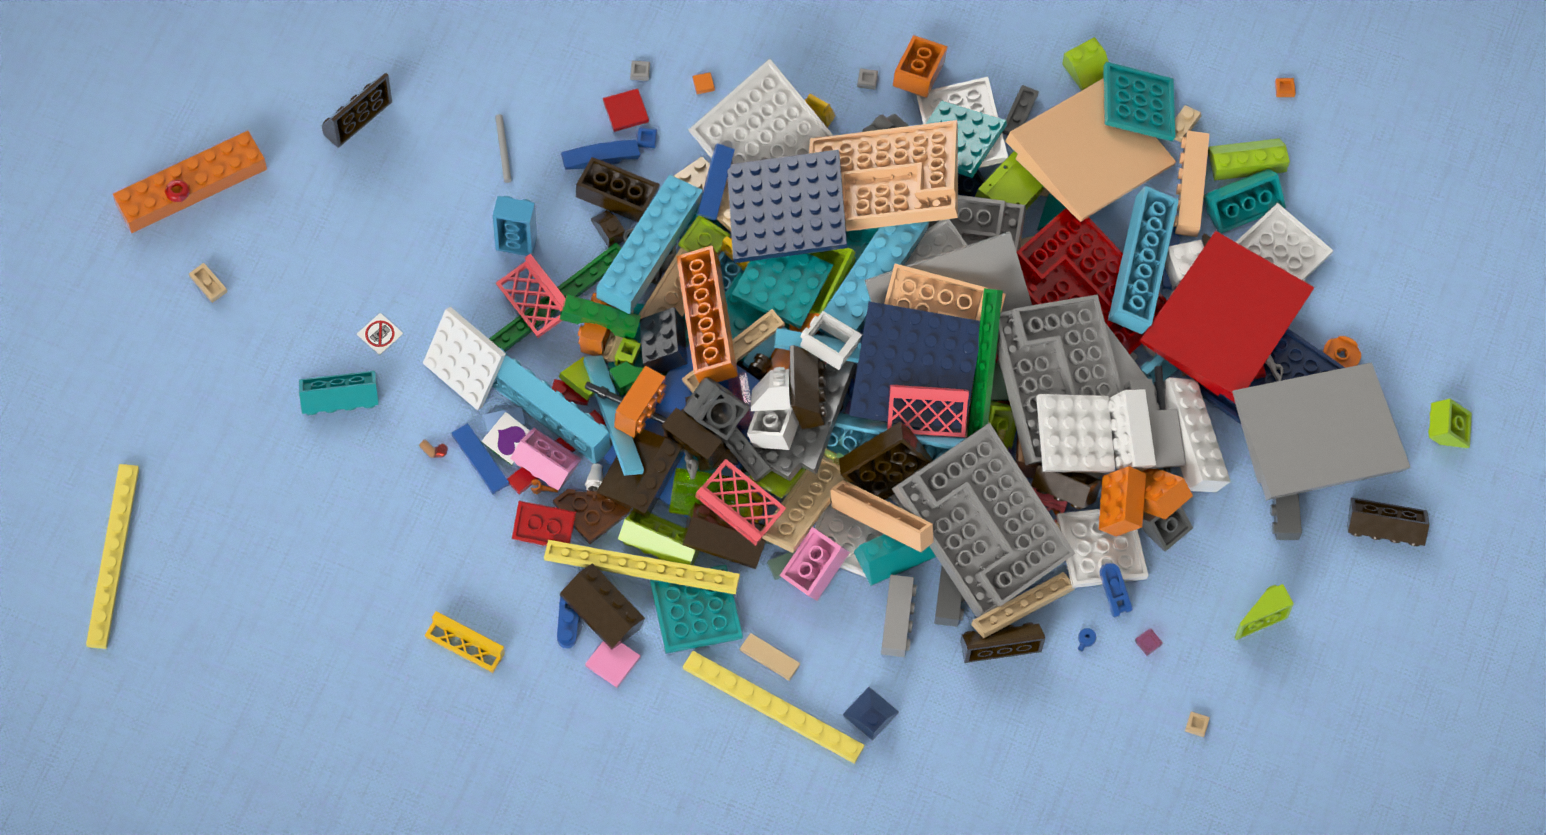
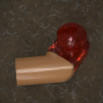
M423 440L419 444V447L431 458L444 457L448 451V447L445 444L433 447L427 440Z

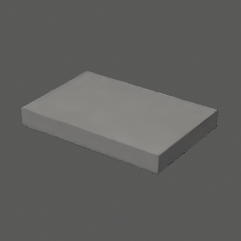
M1177 409L1148 411L1156 465L1149 469L1185 466Z

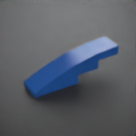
M636 139L621 140L561 152V157L565 170L585 169L591 157L609 164H619L621 160L639 159L640 151Z

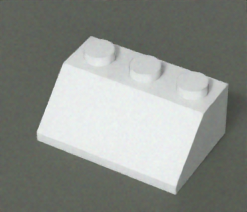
M777 367L774 370H770L752 389L751 411L790 409L791 386L789 369Z

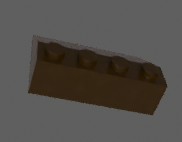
M384 73L372 83L367 84L362 92L354 95L349 103L341 106L336 114L323 122L321 125L323 135L337 148L342 146L392 103L389 75Z
M899 422L839 458L840 474L849 483L885 500L895 494L892 490L893 487L932 462L933 459L914 433L902 422Z
M644 429L642 433H637L635 438H633L644 468L643 474L624 476L616 456L597 493L648 519L685 451L682 445Z

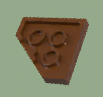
M567 489L553 500L556 508L576 512L574 528L589 544L593 543L632 512L598 494L597 491L580 492L574 489Z

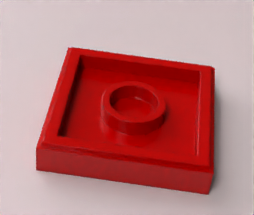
M638 88L603 98V103L614 132L649 122Z

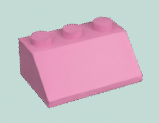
M533 428L520 440L510 458L518 466L524 467L533 476L542 479L548 486L557 490L566 483L582 460L536 428Z
M812 527L780 576L809 597L818 601L850 552Z

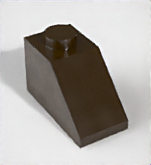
M606 210L591 218V222L608 248L615 243L620 244L624 242L625 229L615 215Z

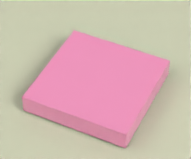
M603 641L585 663V666L618 688L641 657L623 643L611 650Z

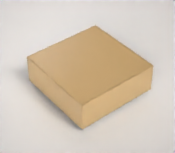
M1191 711L1185 732L1204 737L1210 717Z

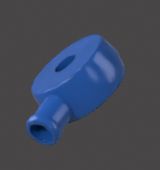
M1085 628L1079 632V651H1084L1085 647H1090L1096 642V633L1092 629Z

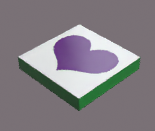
M505 412L481 443L512 466L515 461L510 458L520 440L530 430Z

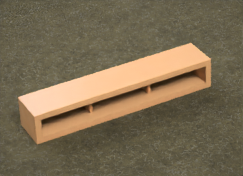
M1188 130L1186 137H1182L1181 148H1184V151L1180 153L1179 158L1182 168H1179L1177 179L1181 180L1176 188L1179 202L1173 225L1176 227L1175 234L1197 237L1200 230L1210 135L1208 133Z
M842 480L831 489L832 508L920 552L934 542L932 523L845 480Z

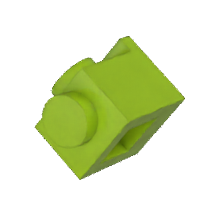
M622 338L615 355V365L618 366L627 361L634 366L641 351V344L631 338Z

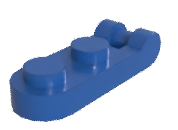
M1110 562L1103 564L1099 571L1100 578L1110 605L1111 614L1115 618L1120 616V613H1128L1133 609L1119 567ZM1122 600V604L1118 606L1117 601Z
M560 596L557 642L559 646L567 649L576 644L579 615L573 609H565L568 603Z

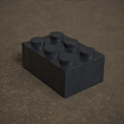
M675 307L640 319L642 358L645 366L661 374L688 364L684 319Z

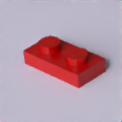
M554 379L552 390L562 393L568 402L588 406L589 399L586 400L564 381Z

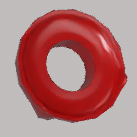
M173 180L167 184L164 192L170 201L183 202L189 196L190 188L182 180ZM180 186L183 189L180 193H174L172 188Z

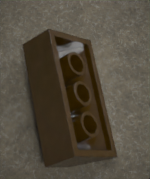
M591 157L576 184L575 197L639 222L658 193L660 184Z
M792 345L790 346L791 407L802 429L825 425L824 417H827V410L824 402L827 401L824 390L826 379L823 375V372L826 371L825 362L804 348Z
M1351 497L1347 522L1348 533H1351V535L1357 537L1362 535L1370 536V538L1375 540H1381V538L1388 539L1393 543L1405 542L1415 547L1425 546L1430 525L1427 510Z
M695 502L687 516L682 545L756 569L766 540L761 538V541L755 546L706 505ZM754 522L755 528H757L759 531H761L762 528L765 526L763 524Z
M593 563L580 571L559 594L611 650L637 633L645 620V617Z
M1032 622L1017 627L1008 625L985 638L976 631H967L961 635L960 640L964 663L1042 652L1045 634L1039 623L1033 624Z

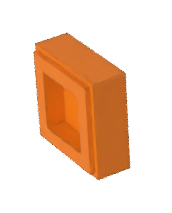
M710 72L692 76L697 95L715 91Z
M1294 78L1275 79L1276 97H1295Z

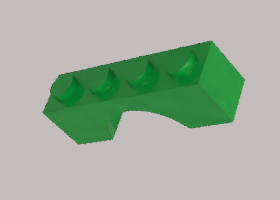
M567 294L559 319L577 325L580 323L598 324L608 328L615 336L634 339L641 316L634 313L628 314L617 308Z
M626 361L609 369L612 383L620 396L628 393L644 368L635 367ZM669 371L663 372L661 374L663 376H666Z

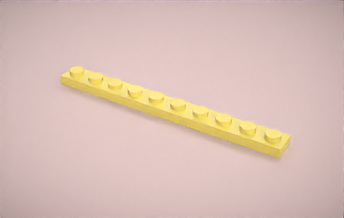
M119 464L87 636V647L107 649L139 474V466Z
M548 540L544 554L545 561L584 568L593 563L601 571L736 594L740 574L552 540Z
M695 651L691 652L683 665V670L854 764L864 749V744Z

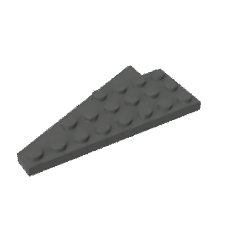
M846 361L840 370L828 363L825 365L826 371L823 372L826 379L824 390L827 401L824 402L827 410V417H824L825 425L802 429L799 424L790 450L754 447L773 472L789 481L802 467L814 474L818 472L854 374L856 362Z

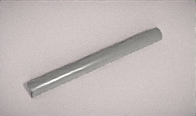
M499 114L495 118L503 178L505 183L511 182L503 115Z

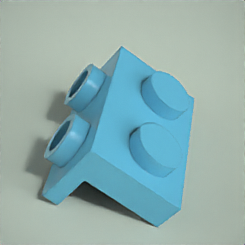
M1157 353L1151 362L1147 361L1141 367L1146 377L1152 379L1153 385L1156 382L1155 366H1162L1163 381L1178 370L1177 367Z

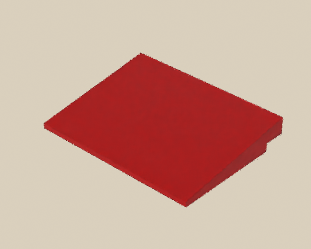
M1065 208L1016 251L1032 305L1098 295L1105 323L1129 355L1142 344L1139 341L1145 332L1140 334L1108 320L1123 253L1089 217L1080 222ZM1160 292L1157 298L1153 321L1167 302Z
M1215 231L1139 342L1217 396L1221 393L1235 403L1232 391L1249 387L1315 287Z

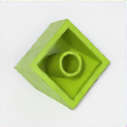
M1094 37L1065 52L1062 65L1082 91L1104 78L1103 66L1109 61L1105 50Z
M1451 398L1431 403L1429 438L1439 445L1470 448L1472 413Z

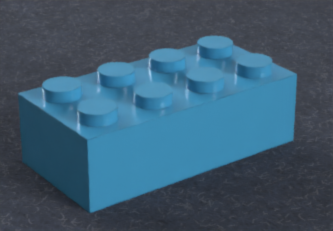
M497 196L492 215L496 250L523 256L531 254L533 256L537 241L535 203L527 199L518 200L510 196Z

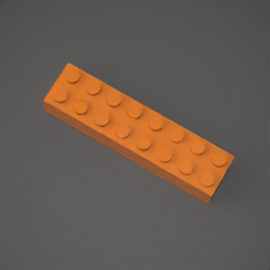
M247 130L113 193V198L131 233H134L267 170L266 162L250 132ZM173 180L186 182L190 188L189 196L183 202L170 201L164 192L169 182ZM175 186L172 188V191L180 193L183 188Z
M713 245L676 256L694 375L699 384L705 377H709L716 382L737 377L738 372L720 260Z

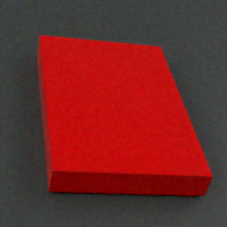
M519 500L511 539L547 546L548 540L570 544L576 512Z

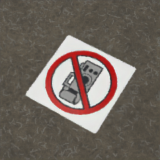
M381 313L357 333L379 355L403 334Z

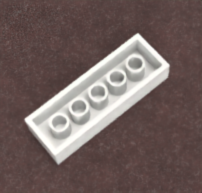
M1168 378L1165 380L1166 389H1164L1165 409H1177L1185 466L1180 467L1184 480L1190 491L1217 492L1231 481L1198 382L1194 379Z

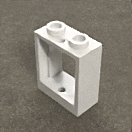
M822 311L818 317L815 316L812 319L811 327L809 329L806 327L802 332L800 347L840 370L858 346L862 334ZM820 328L846 343L839 353L813 337Z

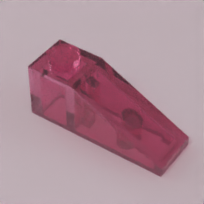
M742 372L738 373L737 377L728 379L730 391L750 406L748 412L737 425L740 431L749 429L754 416V412L751 411V395L747 373Z

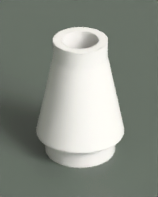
M592 464L585 482L587 491H597L603 481V466L601 464Z

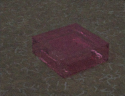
M1151 628L1135 639L1136 644L1146 656L1163 644Z

